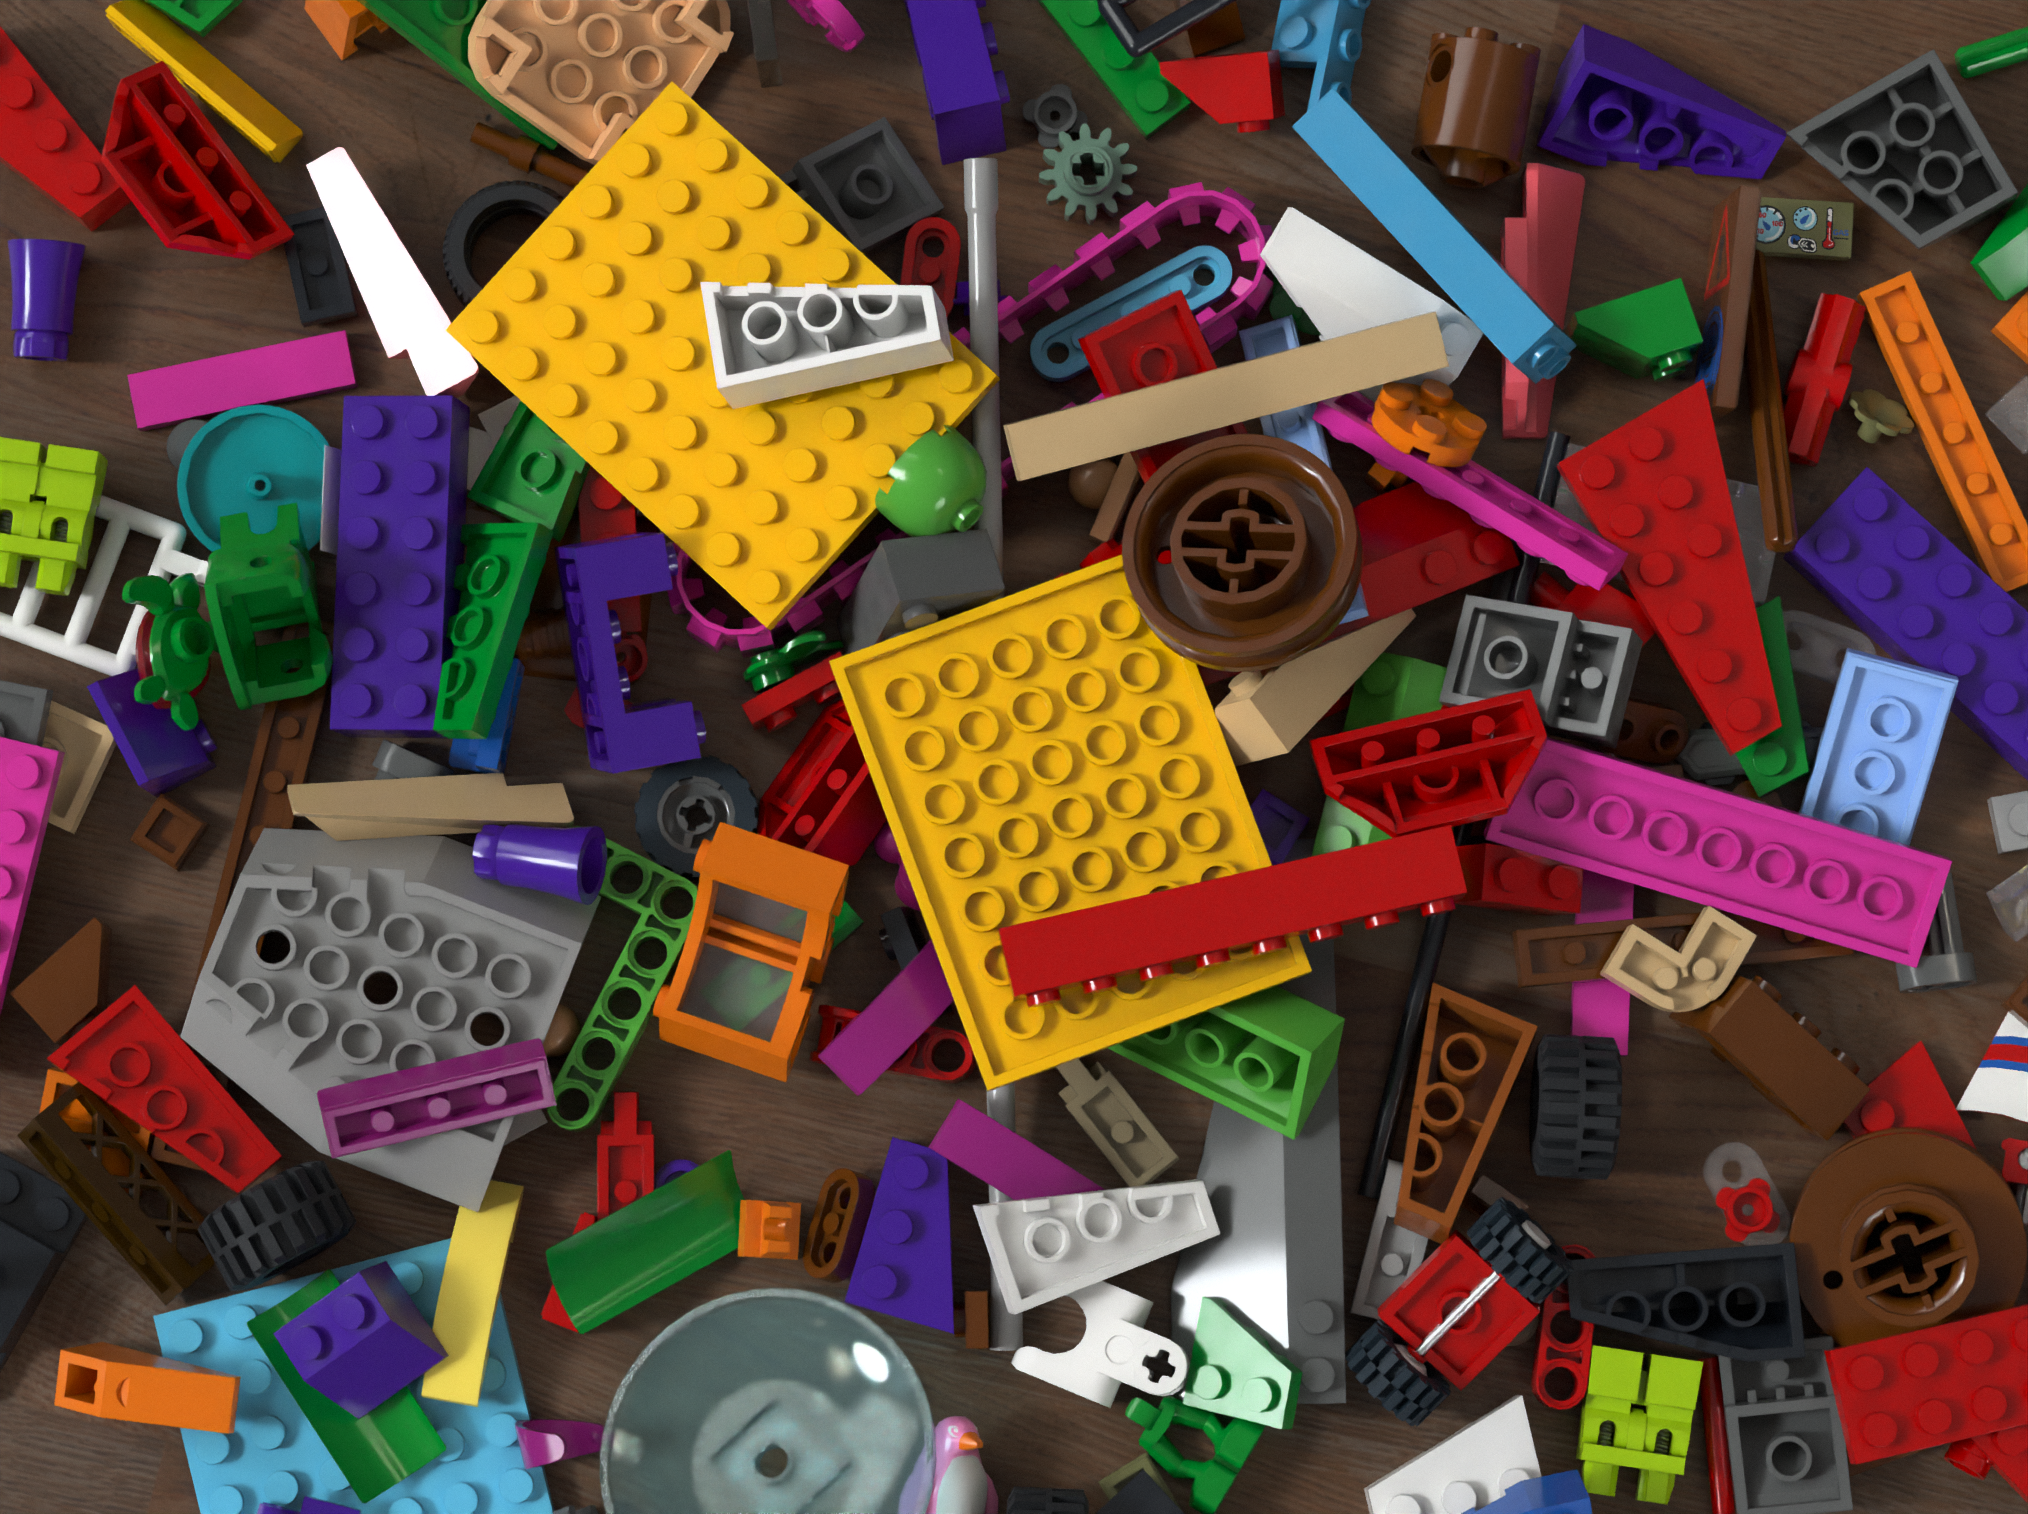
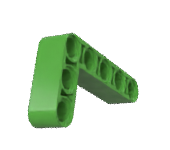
M607 838V864L599 894L641 916L553 1084L557 1105L547 1107V1112L553 1122L561 1128L572 1132L585 1131L592 1127L600 1118L653 1015L654 1004L662 985L669 984L678 966L690 927L698 888L688 879ZM625 865L638 866L643 872L642 885L637 891L630 894L619 893L615 890L613 883L615 873ZM683 890L690 893L693 897L691 912L682 919L668 918L663 911L665 898L673 891ZM649 940L662 941L667 947L666 961L657 969L648 970L642 968L637 959L639 948ZM623 990L636 991L641 998L640 1011L629 1020L617 1019L612 1013L611 1004L613 998ZM597 1040H607L615 1048L613 1063L604 1070L596 1071L589 1068L585 1057L587 1048ZM571 1090L583 1091L589 1099L588 1112L577 1121L566 1120L560 1112V1101Z

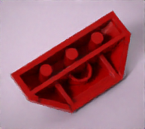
M164 61L120 80L116 89L101 161L167 248L250 260L291 240L294 235L293 231Z
M1527 689L1310 740V749L1325 794L1392 838L1447 825L1454 827L1507 814L1547 742V733L1532 691Z
M840 699L824 708L760 799L757 834L848 864L850 867L858 862L887 821L843 699Z

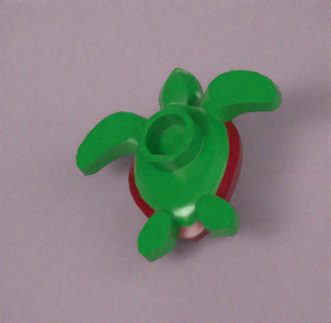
M193 573L182 574L176 577L170 584L160 576L135 577L126 582L122 592V599L126 603L141 605L148 609L141 621L136 638L135 656L140 681L134 689L135 700L142 704H153L156 709L171 708V716L175 723L184 731L191 730L196 727L198 722V711L192 698L203 689L208 681L211 671L210 655L214 650L219 653L211 621L202 619L197 611L201 604L200 588Z

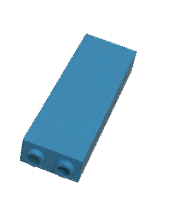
M1333 87L1292 126L1516 368L1536 384L1543 377L1546 380L1553 378L1566 367L1571 359L1568 353L1577 346L1573 340L1372 125Z

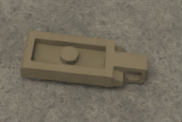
M1079 1059L1055 1067L1068 1084L1067 1087L1058 1093L1066 1103V1109L1128 1187L1148 1185L1179 1160L1176 1153L1110 1070L1106 1072L1099 1062L1087 1070Z

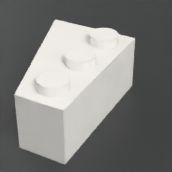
M1513 1396L1489 1413L1365 1487L1364 1491L1369 1513L1461 1514L1472 1507L1477 1511L1505 1496L1504 1490L1523 1480L1542 1477L1523 1396Z

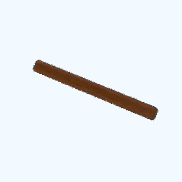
M1756 249L1743 355L1765 546L1772 553H1787L1795 549L1799 539L1765 255Z

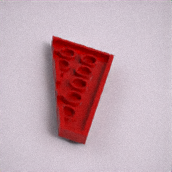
M1702 379L1562 460L1556 467L1596 534L1628 553L1619 571L1731 757L1779 729L1782 723L1705 382Z

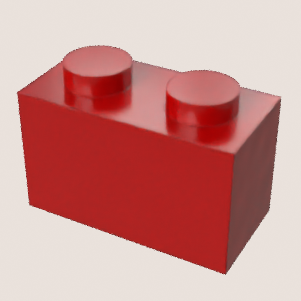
M1488 843L1456 846L1467 893L1463 898L1454 900L1455 904L1541 916L1580 914L1583 868L1509 846Z

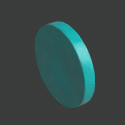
M247 405L219 414L194 435L186 447L179 465L177 496L187 526L200 543L213 552L221 549V516L247 512L251 531L256 534H264L276 527L278 506L297 502L300 524L309 551L319 542L321 535L325 445H330L310 422L280 407Z

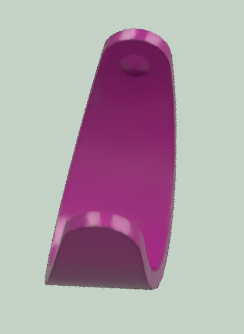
M531 1419L517 1421L514 1424L525 1470L602 1451L610 1443L608 1429L599 1423L565 1419Z

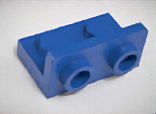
M513 658V664L508 672L496 709V717L491 725L487 739H453L449 756L451 767L485 774H504L525 667L519 659Z

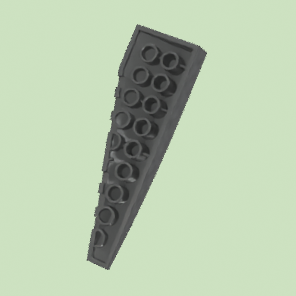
M1297 839L1282 863L1311 857L1316 839ZM1308 934L1300 935L1299 937L1312 972L1276 986L1336 1014L1334 938L1310 943ZM1337 1055L1336 1063L1300 1134L1294 1140L1214 1101L1196 1179L1204 1182L1220 1235L1180 1250L1171 1288V1341L1184 1349L1189 1357V1361H1191L1202 1296L1221 1298L1228 1305L1225 1308L1245 1327H1253L1268 1341L1274 1353L1284 1355L1303 1372L1297 1404L1346 1403ZM1172 1366V1376L1175 1373L1176 1367ZM1186 1384L1183 1389L1173 1395L1174 1398L1184 1399Z

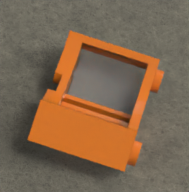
M720 822L713 840L704 838L696 854L693 871L699 872L700 877L690 927L671 986L662 985L654 1004L653 1016L659 1018L660 1040L787 1082L812 1015L810 1014L815 989L809 988L810 982L822 983L835 939L832 938L835 916H839L842 911L849 865Z

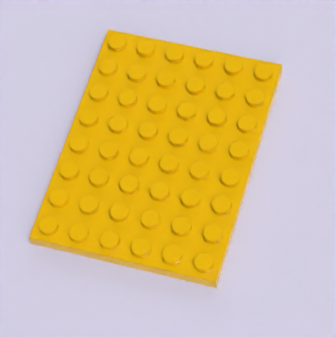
M671 81L445 331L759 622L771 631L879 513L875 506L876 494L880 488L888 495L895 480L887 473L900 456L925 433L935 430L940 436L947 434L944 425L956 428L996 385L1000 378L949 332L954 361L733 409L717 389L700 282H721L723 286H748V283H771L773 287H805V283L828 284L829 287L857 288L858 284H897Z
M1122 555L829 661L987 1092L1312 972L1300 937L1295 936L1285 939L1286 949L1269 954L1254 956L1252 947L1230 951L1231 961L1217 966L1197 969L1196 961L1191 960L1174 964V975L1156 980L1141 982L1139 973L1117 977L1118 987L1104 992L1084 995L1083 986L1061 990V1001L1028 1008L1026 999L1013 1001L998 936V928L1272 866L1197 665L1169 649L1148 627L1126 581Z

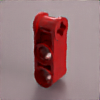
M819 1005L818 1014L822 1016L817 1050L810 1052L809 1061L825 1064L818 1055L839 1034L841 1025L842 1031L854 1017L862 1012L842 1007ZM929 1026L909 1047L907 1055L902 1060L894 1062L885 1073L954 1084L966 1080L971 1075L976 1065V1059L969 1040L962 1033ZM946 1042H956L965 1051L963 1064L953 1072L939 1070L934 1060L936 1050Z

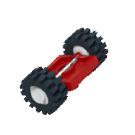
M1504 1197L1498 1198L1468 1229L1467 1235L1471 1238L1470 1241L1456 1229L1378 1308V1316L1382 1320L1376 1321L1345 1352V1359L1349 1362L1348 1366L1350 1370L1357 1373L1355 1377L1358 1381L1369 1388L1368 1392L1374 1399L1377 1397L1382 1401V1406L1389 1412L1392 1410L1396 1418L1402 1422L1405 1420L1410 1426H1419L1450 1395V1386L1448 1382L1442 1379L1444 1376L1462 1391L1540 1313L1539 1304L1574 1271V1268L1571 1267L1573 1264L1571 1260L1565 1257L1566 1253L1554 1243L1556 1240L1550 1234H1546L1536 1220L1530 1219L1526 1211L1522 1208L1518 1209L1514 1202L1507 1201Z

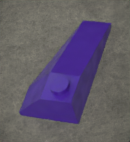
M1583 24L1559 68L1537 137V146L1586 165L1606 166L1607 161L1639 163V169L1658 171V165L1690 167L1695 174L1762 179L1784 142L1786 131L1638 45Z

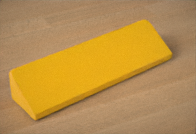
M122 0L109 5L105 10L107 13L106 17L118 32L155 63L164 61L181 85L274 163H280L303 137V132L298 126L161 11L143 0Z

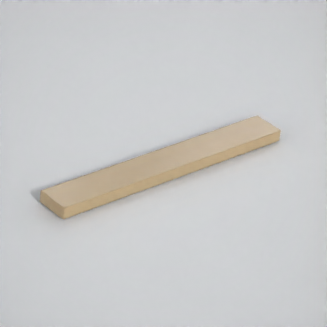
M1428 312L1005 424L1003 427L1017 481H1022L1449 367L1437 314L1436 312Z

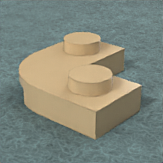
M1710 906L1703 908L1678 952L1632 924L1627 926L1601 970L1600 975L1659 1010L1667 1012L1691 1011L1717 999L1725 991L1757 935Z

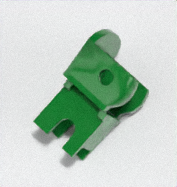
M296 502L278 506L277 525L273 530L264 534H256L251 531L247 512L221 516V549L213 551L208 557L204 589L215 639L236 704L241 711L251 709L252 705L308 695L326 683L331 672L333 656L326 635L321 633L323 631L319 616L316 567L314 561L311 562L300 524L298 504ZM305 622L309 624V637L262 646L256 645L255 632ZM301 668L297 672L286 673L289 669Z

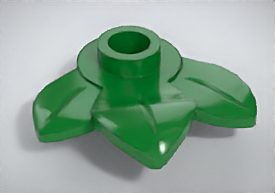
M813 630L799 635L789 641L782 649L768 650L750 658L751 665L743 672L744 680L747 683H752L755 693H764L795 676L794 667L808 664L835 650L844 648L843 642L835 640L820 643L827 640L823 630Z

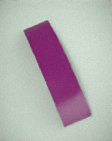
M931 938L924 948L862 1013L854 1017L818 1055L857 1096L861 1095L954 1001Z
M957 1099L928 1147L1013 1200L1105 1190L1068 1165L960 1099Z

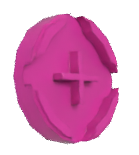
M786 0L807 24L811 23L815 27L819 23L826 30L829 29L830 31L825 35L826 41L843 52H852L865 38L860 25L839 0Z

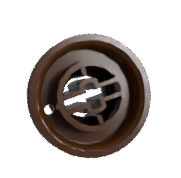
M1234 434L1206 440L1189 447L1167 461L1150 477L1137 495L1129 511L1123 533L1122 559L1126 581L1138 609L1148 627L1163 644L1179 656L1204 667L1231 672H1250L1276 667L1292 661L1309 652L1334 631L1350 609L1356 596L1363 569V545L1359 525L1347 492L1337 476L1321 459L1299 445L1281 438L1259 434ZM1170 550L1172 562L1169 564L1158 562L1159 555L1164 551Z
M1892 1127L1875 1130L1846 1142L1829 1154L1811 1173L1797 1198L1790 1224L1789 1243L1794 1242L1799 1296L1815 1322L1842 1346L2013 1307L2024 1279L2027 1260L2026 1233L2021 1212L2011 1188L1998 1169L1978 1150L1964 1141L1936 1130L1920 1127ZM1878 1224L1879 1233L1870 1236V1234ZM1909 1233L1914 1246L1943 1234L1947 1235L1919 1246L1922 1261L1917 1265L1906 1266L1902 1254L1867 1267L1869 1264L1896 1254L1894 1238L1898 1235ZM1951 1262L1949 1272L1941 1284L1931 1289V1285L1938 1279L1936 1268ZM1828 1271H1838L1843 1276V1282L1837 1288H1830L1824 1283L1823 1278ZM1899 1283L1903 1293L1920 1292L1921 1295L1906 1297L1891 1294L1885 1289Z

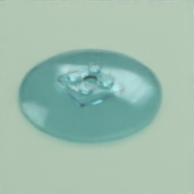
M785 1288L754 1289L712 1300L688 1312L657 1335L630 1367L615 1394L603 1430L600 1450V1484L606 1514H925L934 1485L936 1469V1434L929 1400L918 1374L895 1341L872 1320L840 1301L817 1293ZM775 1448L785 1450L788 1462L784 1472L774 1478L764 1477L760 1470V1462L764 1454Z

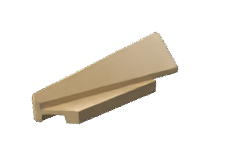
M503 773L294 784L287 787L293 815L305 816L336 841L477 833L482 830L485 824L506 827L508 824L513 823L536 827L568 828L574 823V816L563 783L507 786Z

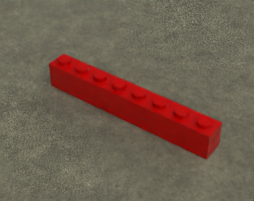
M1447 825L998 928V936L1013 1001L1026 999L1028 1008L1061 1001L1060 991L1083 986L1084 995L1117 988L1116 978L1139 973L1141 982L1168 977L1175 974L1173 965L1195 960L1197 969L1217 966L1231 961L1230 951L1252 947L1254 956L1277 952L1287 948L1285 939L1308 934L1310 943L1343 936L1342 926L1364 921L1366 930H1372L1399 923L1398 913L1420 908L1422 917L1450 912L1456 909L1454 900L1463 898L1467 893V888L1452 827Z

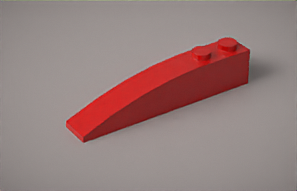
M1416 481L1357 504L1353 507V511L1359 525L1363 545V569L1360 582L1369 616L1338 625L1321 643L1520 565L1510 537L1495 528H1486L1477 524L1471 519L1468 512L1448 500L1437 499L1423 490L1421 484ZM1196 664L1204 686L1241 673L1216 670Z

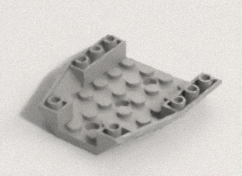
M264 828L239 876L198 978L180 1038L318 1152L331 1157L317 1097L319 1090L539 1038L543 1044L601 896H597L592 904L584 905L558 895L527 888L506 886L500 884L498 880L477 877L474 873L473 847L445 836L417 835L336 841L326 832L319 830ZM270 932H279L290 941L288 956L282 962L276 964L264 962L257 954V944L260 938ZM386 973L395 979L398 990L394 999L389 1003L377 1005L370 1002L364 995V984L373 974ZM493 1014L502 1021L504 1034L496 1044L485 1046L473 1039L470 1027L474 1019L479 1015ZM515 1115L350 1154L336 1159L479 1212Z

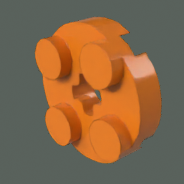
M1434 379L1423 380L1421 386L1394 382L1383 384L1374 403V412L1371 417L1374 429L1391 446L1407 455L1410 454L1413 447L1428 452L1430 455L1426 463L1442 467H1459L1469 463L1487 428L1482 418L1471 413L1460 403L1452 399L1454 393L1449 386Z

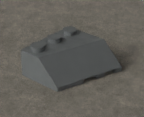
M1934 49L1787 132V136L1918 250L1972 228L2011 206L2018 194L2017 189Z

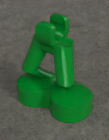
M1170 1395L1163 1398L1158 1408H1155L1141 1398L1135 1397L1131 1400L1125 1413L1129 1419L1145 1428L1139 1438V1446H1142L1173 1478L1194 1479L1190 1490L1189 1507L1201 1514L1216 1513L1267 1426L1234 1418L1224 1428L1215 1412L1183 1405V1400L1176 1399ZM1176 1424L1203 1430L1214 1444L1215 1456L1213 1459H1209L1206 1462L1185 1459L1165 1434L1170 1425Z

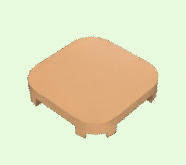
M487 0L477 15L468 37V60L476 80L492 97L580 159L596 165L671 81L691 98L718 55L727 52L734 32L730 31V8L726 0Z

